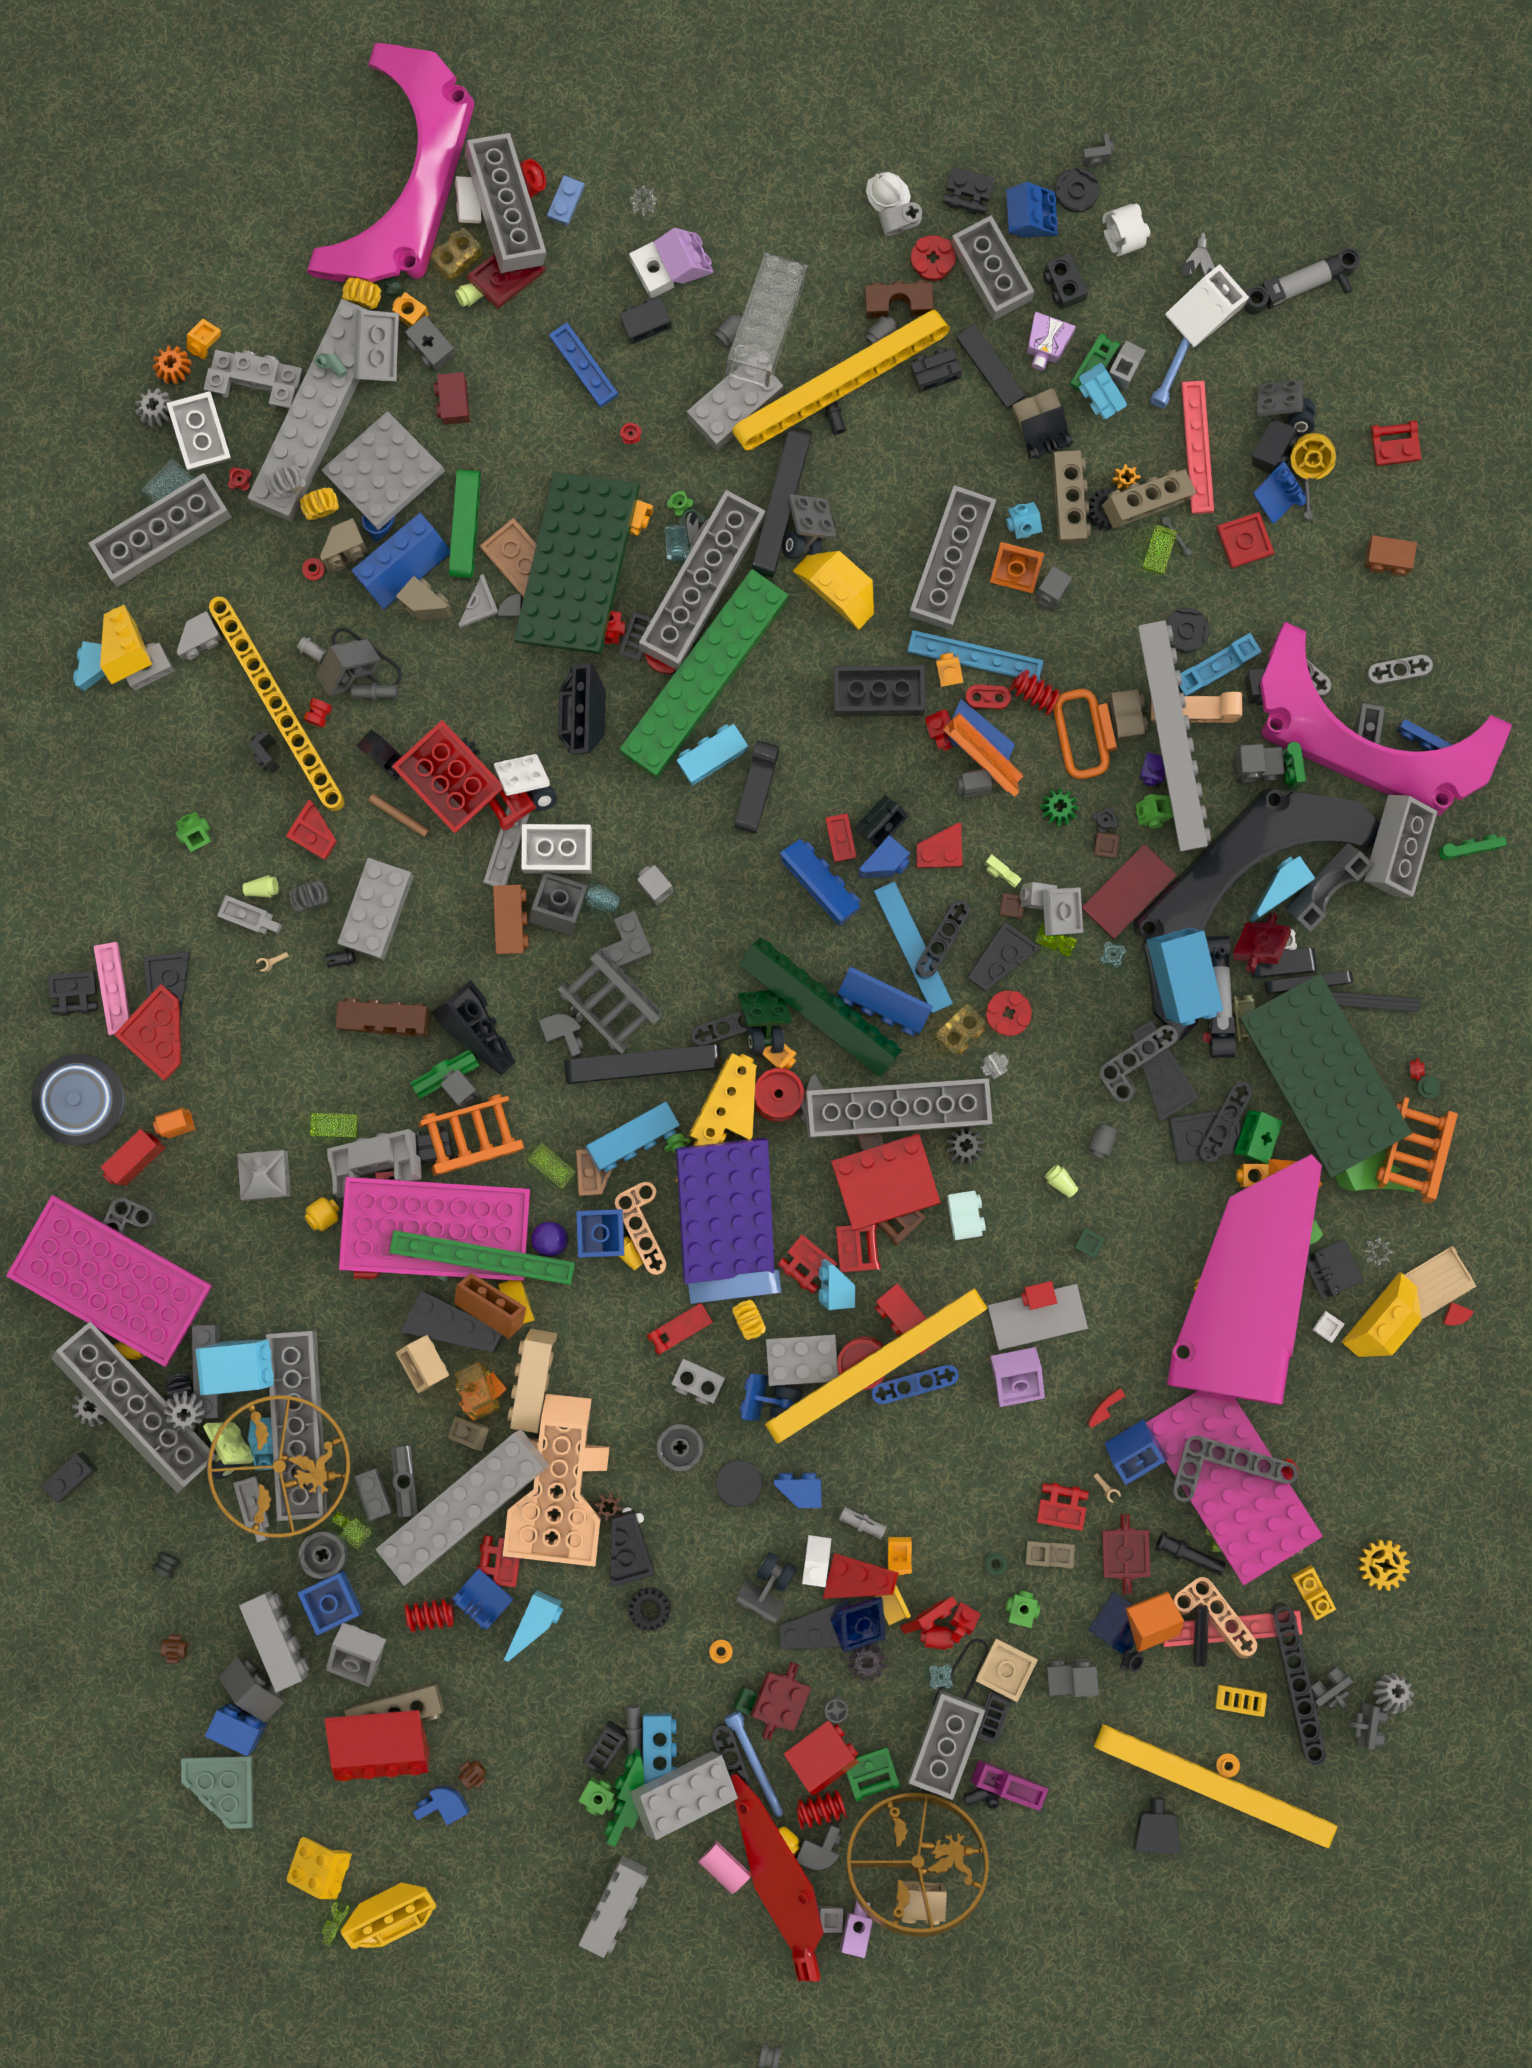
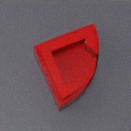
M1450 1302L1442 1323L1452 1326L1462 1324L1472 1316L1474 1311Z

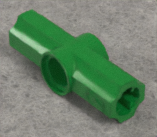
M467 1050L451 1060L447 1059L432 1067L431 1071L410 1083L421 1100L440 1088L444 1089L441 1083L444 1081L443 1077L450 1071L460 1070L465 1075L477 1069L480 1065L474 1054Z

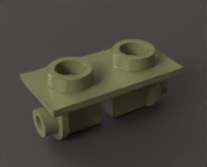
M1253 995L1243 996L1244 1000H1242V997L1234 996V1002H1232V1013L1236 1016L1237 1024L1235 1025V1037L1238 1038V1042H1247V1037L1248 1041H1252L1239 1018L1256 1009Z

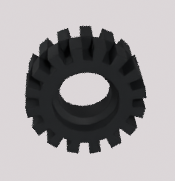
M1105 487L1102 491H1096L1089 502L1088 519L1093 521L1092 525L1094 527L1096 525L1099 526L1098 529L1100 530L1105 528L1106 531H1110L1113 528L1108 517L1100 512V505L1108 499L1110 493L1114 492L1113 487H1110V490H1107V487Z
M645 1588L634 1594L628 1607L629 1618L634 1626L648 1632L663 1627L670 1615L671 1606L668 1597L656 1588ZM651 1600L658 1605L659 1611L654 1618H646L642 1615L640 1608L645 1601Z

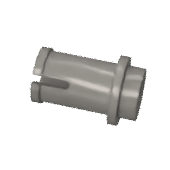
M303 637L297 646L301 654L305 653L319 663L323 661L327 654V650L313 643L311 638Z

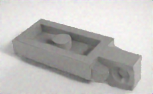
M227 895L217 915L222 919L258 933L266 934L267 930L279 934L282 925L272 921L273 915L269 914V912Z
M257 1476L233 1483L245 1526L252 1528L254 1523H256L253 1518L259 1509L257 1503L259 1481ZM266 1511L263 1513L264 1521L259 1524L258 1531L267 1532L266 1527L270 1526L269 1516ZM255 1534L257 1543L269 1539L268 1537Z

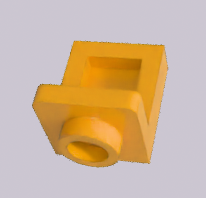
M784 1044V1049L781 1053H771V1046L766 1047L762 1053L776 1068L789 1070L797 1061L794 1058L797 1053L794 1050L792 1051L786 1044Z
M888 1537V1569L899 1572L898 1575L911 1574V1537Z

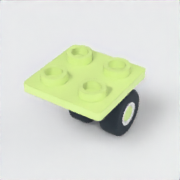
M223 1422L206 1423L203 1426L211 1443ZM229 1422L215 1445L213 1453L217 1457L213 1460L216 1463L212 1469L240 1467L241 1464L254 1461L251 1449L241 1436L239 1427L234 1422ZM237 1470L214 1471L213 1474L217 1479H223L232 1475Z

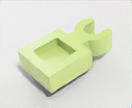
M991 855L986 861V871L995 878L999 876L1005 879L1014 888L1018 885L1021 878L1010 871L996 857Z

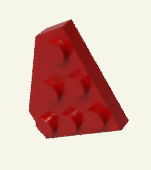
M160 984L114 1035L164 1081L181 1065L179 999Z

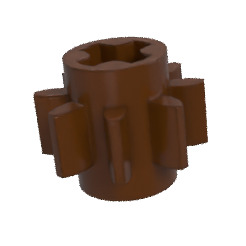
M613 1492L607 1498L601 1494L602 1502L595 1503L596 1507H600L597 1515H605V1521H608L609 1516L616 1515L617 1510H623V1507L618 1506L621 1497L615 1500L612 1498ZM605 1501H607L608 1503L613 1502L615 1504L613 1507L614 1512H611L610 1510L605 1511L603 1509L605 1507Z
M169 1635V1640L163 1639L161 1657H167L166 1663H179L180 1659L186 1658L188 1642L182 1641V1635Z
M467 1760L459 1768L461 1774L458 1778L468 1789H471L473 1786L478 1789L486 1782L484 1775L487 1771L477 1760H474L472 1763Z

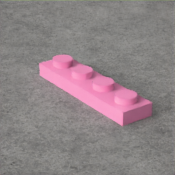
M117 942L94 946L107 1030L110 1036L114 1035L130 1018Z

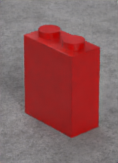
M140 1129L100 1167L105 1172L103 1177L111 1184L127 1186L166 1147L150 1131Z
M829 1720L784 1753V1756L808 1792L813 1796L859 1763L855 1757L858 1755V1752L851 1743L846 1744L842 1738L845 1735L844 1731L838 1723L833 1725Z

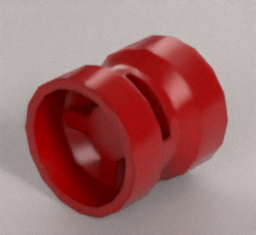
M311 698L309 703L310 711L305 713L303 720L324 728L326 724L325 717L327 714H330L332 706L321 700Z

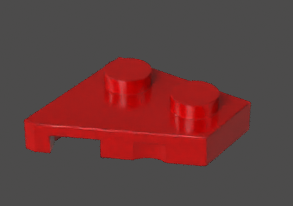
M308 800L286 837L326 861L337 840L314 803Z
M957 823L916 845L917 868L962 867L961 823Z
M953 1596L945 1598L918 1614V1617L914 1620L905 1622L899 1627L904 1634L922 1629L924 1632L935 1625L934 1620L938 1617L943 1619L952 1613L951 1608L957 1605V1602Z

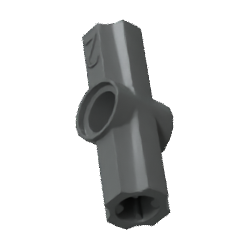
M411 1445L392 1447L393 1485L396 1492L398 1517L415 1516L419 1512ZM401 1475H407L410 1478V1485L407 1488L402 1487L399 1483Z

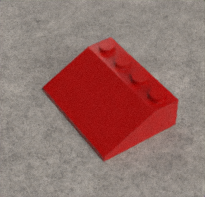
M443 720L392 766L455 834L503 789L500 781Z
M919 1133L831 1161L853 1231L941 1204Z
M419 1710L325 1718L330 1762L335 1781L428 1773L429 1746Z

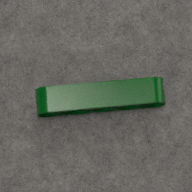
M457 470L449 561L450 577L473 578L481 483L480 471Z

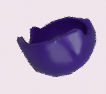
M543 1222L535 1227L531 1235L532 1246L541 1255L558 1256L565 1251L569 1243L568 1233L558 1223Z

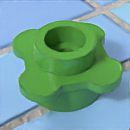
M684 491L674 493L667 502L668 508L673 509L676 516H682L684 511L691 508L694 504L692 499L687 498Z
M681 1133L674 1134L666 1140L668 1146L664 1149L666 1152L673 1151L676 1154V1148L686 1147V1145L691 1143V1140L689 1138L685 1139Z

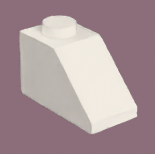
M808 1535L802 1584L826 1586L831 1538Z

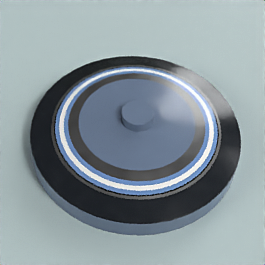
M67 1055L50 1063L38 1076L32 1091V1111L39 1127L52 1139L69 1145L91 1144L104 1138L117 1125L124 1107L123 1087L117 1074L105 1062L88 1055Z

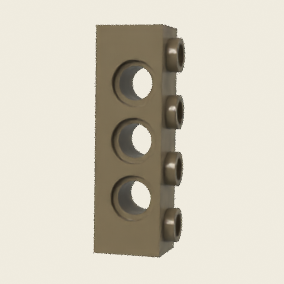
M1081 450L1054 452L1052 465L1058 545L1085 544L1087 537L1091 536L1090 523H1086V515H1089V502L1084 499V493H1087V479H1083L1082 472L1086 471L1085 457L1081 458ZM1072 472L1076 478L1069 480L1065 477V473ZM1074 494L1078 500L1071 502L1066 498V495ZM1076 516L1079 522L1076 524L1070 523L1068 517Z
M1171 470L1164 474L1162 478L1158 479L1155 476L1148 479L1143 485L1135 483L1129 486L1126 491L1116 490L1110 493L1102 506L1113 529L1188 502L1196 494V491L1186 470L1178 472Z
M438 1683L354 1705L346 1708L344 1711L346 1716L390 1713L391 1707H398L401 1712L415 1711L412 1708V1702L418 1700L424 1706L423 1711L420 1712L421 1719L426 1718V1721L440 1718L439 1714L444 1711Z

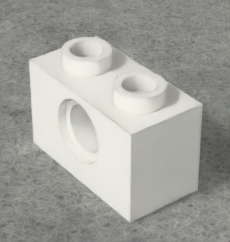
M653 242L629 253L630 262L650 298H654L674 288V282L671 281ZM656 266L659 268V271L651 273L648 269Z

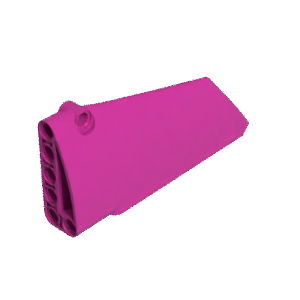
M1312 1154L1229 1197L1178 1340L1171 1351L1167 1380L1168 1386L1282 1405L1289 1358L1292 1356L1322 1168V1165ZM1179 1346H1184L1188 1349L1189 1355L1186 1359H1181L1177 1356L1176 1350Z

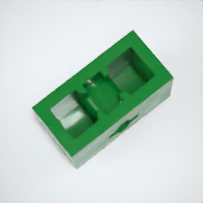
M1248 1111L1234 1154L1254 1163L1269 1164V1159L1273 1155V1149L1280 1134L1283 1121L1260 1111Z

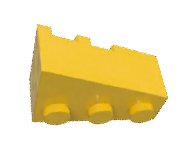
M125 605L104 614L100 667L110 683L114 684L152 665L137 625Z

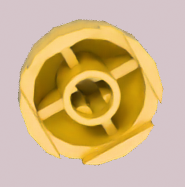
M1319 433L1305 434L1296 441L1291 452V465L1296 474L1304 479L1315 478L1316 480L1325 477L1334 468L1336 460L1335 447L1325 435Z

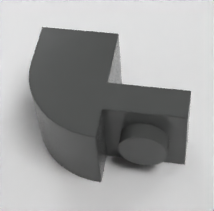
M555 1014L539 1020L548 1044L565 1038L572 1057L575 1058L582 1055L580 1049L584 1048L580 1036L575 1037L574 1035L582 1031V1028L575 1019L568 1015Z
M831 1822L822 1843L804 1836L800 1850L796 1855L797 1862L814 1870L825 1869L834 1864L839 1857V1851L832 1847L833 1845L837 1847L842 1836V1833L839 1832L840 1826Z

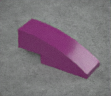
M978 1760L970 1780L979 1788L996 1793L1000 1797L1038 1811L1041 1810L1049 1790L1040 1784L982 1760Z

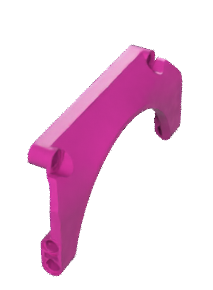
M375 43L368 67L389 76L399 84L408 96L415 113L418 128L416 159L403 192L395 204L378 222L349 240L313 249L307 273L321 279L345 282L346 278L353 277L375 282L384 278L398 276L400 271H405L413 279H419L424 276L474 109V99L463 86L454 85L457 78L436 52L406 48L399 45Z
M1287 622L1283 623L1269 654V662L1260 681L1263 710L1266 713H1270L1261 729L1264 739L1285 749L1291 742H1297L1301 746L1302 757L1386 795L1411 796L1436 810V816L1442 815L1449 808L1454 797L1461 801L1468 795L1486 786L1504 748L1512 724L1490 715L1486 722L1468 738L1452 746L1432 751H1402L1371 742L1346 727L1327 708L1315 689L1309 674L1305 652L1306 631ZM1270 725L1275 726L1277 730H1274Z

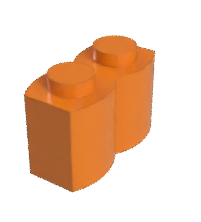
M183 1107L157 1115L155 1117L156 1121L153 1122L156 1134H160L163 1138L166 1137L167 1139L196 1129L191 1112Z

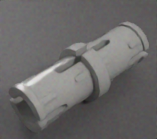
M844 1507L839 1517L840 1521L857 1528V1531H864L880 1540L887 1527L869 1519L868 1515H861L847 1507Z

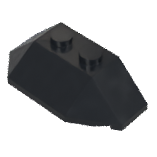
M592 663L571 666L570 673L559 691L558 737L568 749L567 751L570 755L591 753L605 735L606 690Z

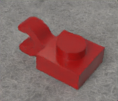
M943 709L925 717L930 738L936 739L938 749L942 748L944 752L952 749L949 736L943 730L951 721L948 711Z
M960 1602L950 1621V1624L955 1626L950 1640L958 1644L965 1633L970 1635L981 1614Z

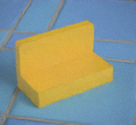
M896 1585L893 1595L875 1596L889 1625L911 1617Z

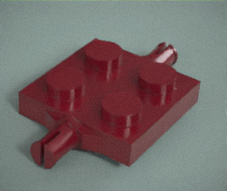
M1270 912L1265 922H1246L1233 951L1234 960L1249 961L1246 966L1248 972H1255L1258 963L1278 964L1291 930L1290 926L1275 924L1278 918L1276 913L1272 914Z
M1120 1514L1121 1528L1102 1530L1103 1578H1118L1122 1580V1594H1132L1131 1580L1138 1577H1150L1149 1530L1130 1528V1514Z
M790 1662L786 1675L767 1671L750 1714L752 1717L763 1720L766 1723L761 1737L771 1740L775 1727L795 1731L811 1689L809 1685L800 1683L794 1678L800 1665Z

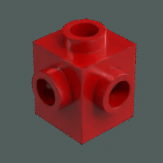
M611 611L604 643L619 644L620 635L625 633V622L621 621V612Z

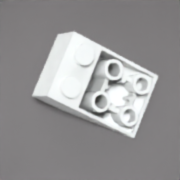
M1219 264L1184 295L1165 316L1193 347H1196L1245 306L1249 297Z

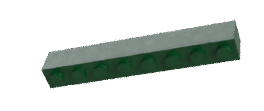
M760 937L751 945L738 963L879 1077H882L902 1052V1049L898 1047L895 1041L885 1037L876 1026L870 1025L858 1012L845 1005L841 998L831 994L823 984L816 982L804 969L792 963L788 956L777 951L769 941Z

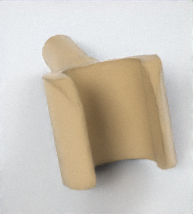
M285 952L270 959L260 958L256 961V964L265 961L266 967L260 971L268 972L273 964L289 957V955Z
M1098 1472L1093 1476L1103 1487L1106 1499L1114 1503L1110 1499L1111 1492H1116L1121 1497L1120 1492L1116 1488L1110 1487Z

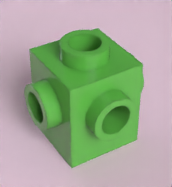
M1150 794L1145 796L1144 800L1135 804L1139 826H1149L1150 829L1162 827V823L1173 818L1170 796Z
M197 812L187 814L176 821L178 827L176 835L182 844L185 843L191 852L211 842L207 832L210 830V827L204 817L200 819Z
M1020 1590L1019 1594L1013 1592L1012 1598L1008 1597L1005 1611H1008L1007 1621L1009 1623L1028 1628L1032 1627L1033 1619H1037L1040 1612V1605H1037L1038 1600L1033 1598V1593ZM1022 1605H1026L1024 1611H1020Z
M591 1777L579 1798V1802L586 1805L585 1809L594 1815L598 1813L603 1815L606 1810L611 1811L617 1799L613 1797L615 1790L612 1789L613 1785L604 1779L598 1781ZM596 1795H600L602 1799L596 1798Z

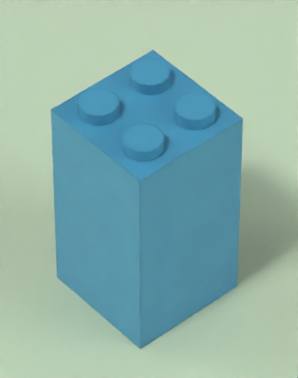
M1189 927L1147 939L1166 1019L1174 1021V1023H1181L1184 1026L1195 1023L1197 1018L1210 1019L1216 1017L1217 1012L1224 1011L1204 930Z

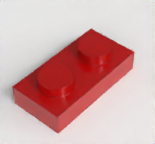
M848 813L826 817L834 863L856 859Z

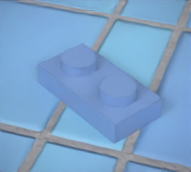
M563 176L547 217L568 226L585 187L584 183Z

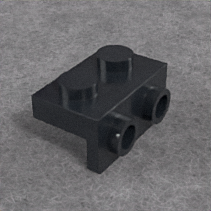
M267 730L256 733L249 743V746L255 752L252 756L264 771L269 769L274 773L280 767L266 750L274 745L276 741Z

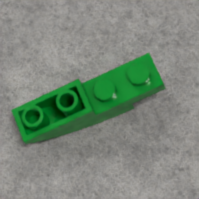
M637 1748L634 1749L632 1755L629 1754L624 1764L626 1769L623 1775H619L615 1782L614 1788L619 1799L614 1806L613 1813L615 1814L612 1821L608 1820L604 1828L607 1844L614 1847L624 1827L634 1829L639 1817L630 1793L644 1785V1769L640 1750Z

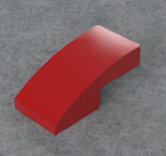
M1121 1388L1111 1392L1098 1404L1087 1421L1089 1428L1111 1417L1106 1408L1126 1397Z

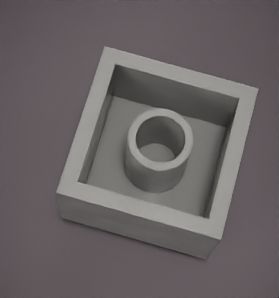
M342 1623L332 1644L326 1671L369 1687L380 1665L386 1639L381 1638L377 1634L363 1631L354 1625Z

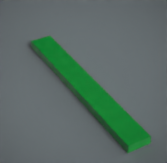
M393 1230L389 1253L567 1285H571L575 1262L396 1230Z

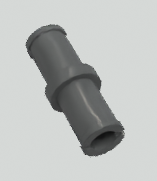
M372 683L371 685L352 684L351 686L352 699L372 698L373 701H377L378 698L398 699L399 691L397 684L378 685V683Z
M629 1705L625 1707L627 1722L625 1734H627L628 1755H632L635 1748L639 1749L640 1754H642L641 1733H643V1727L640 1726V1706Z

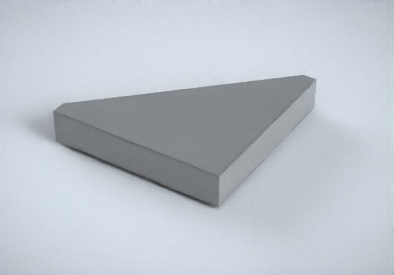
M484 574L480 575L477 586L458 623L460 628L498 614Z

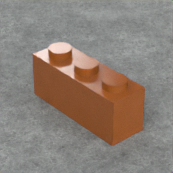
M522 885L493 886L496 954L525 953V948H529L528 934L524 935V925H528V914L523 912V903H527V891L522 889Z
M472 1273L457 1284L454 1304L508 1339L523 1326L526 1307Z

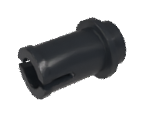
M346 948L342 952L325 954V961L335 959L326 963L327 968L346 964L351 966L352 963H355L354 951Z

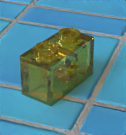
M477 1362L455 1372L457 1379L455 1386L458 1393L462 1396L463 1402H461V1406L466 1415L469 1414L477 1420L501 1409L489 1369L486 1366Z

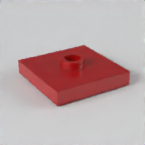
M1260 512L1216 527L1231 569L1274 555V550Z

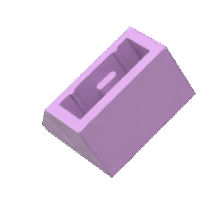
M673 228L654 241L671 281L683 284L713 273L711 259L704 252L701 246L703 243L698 234Z

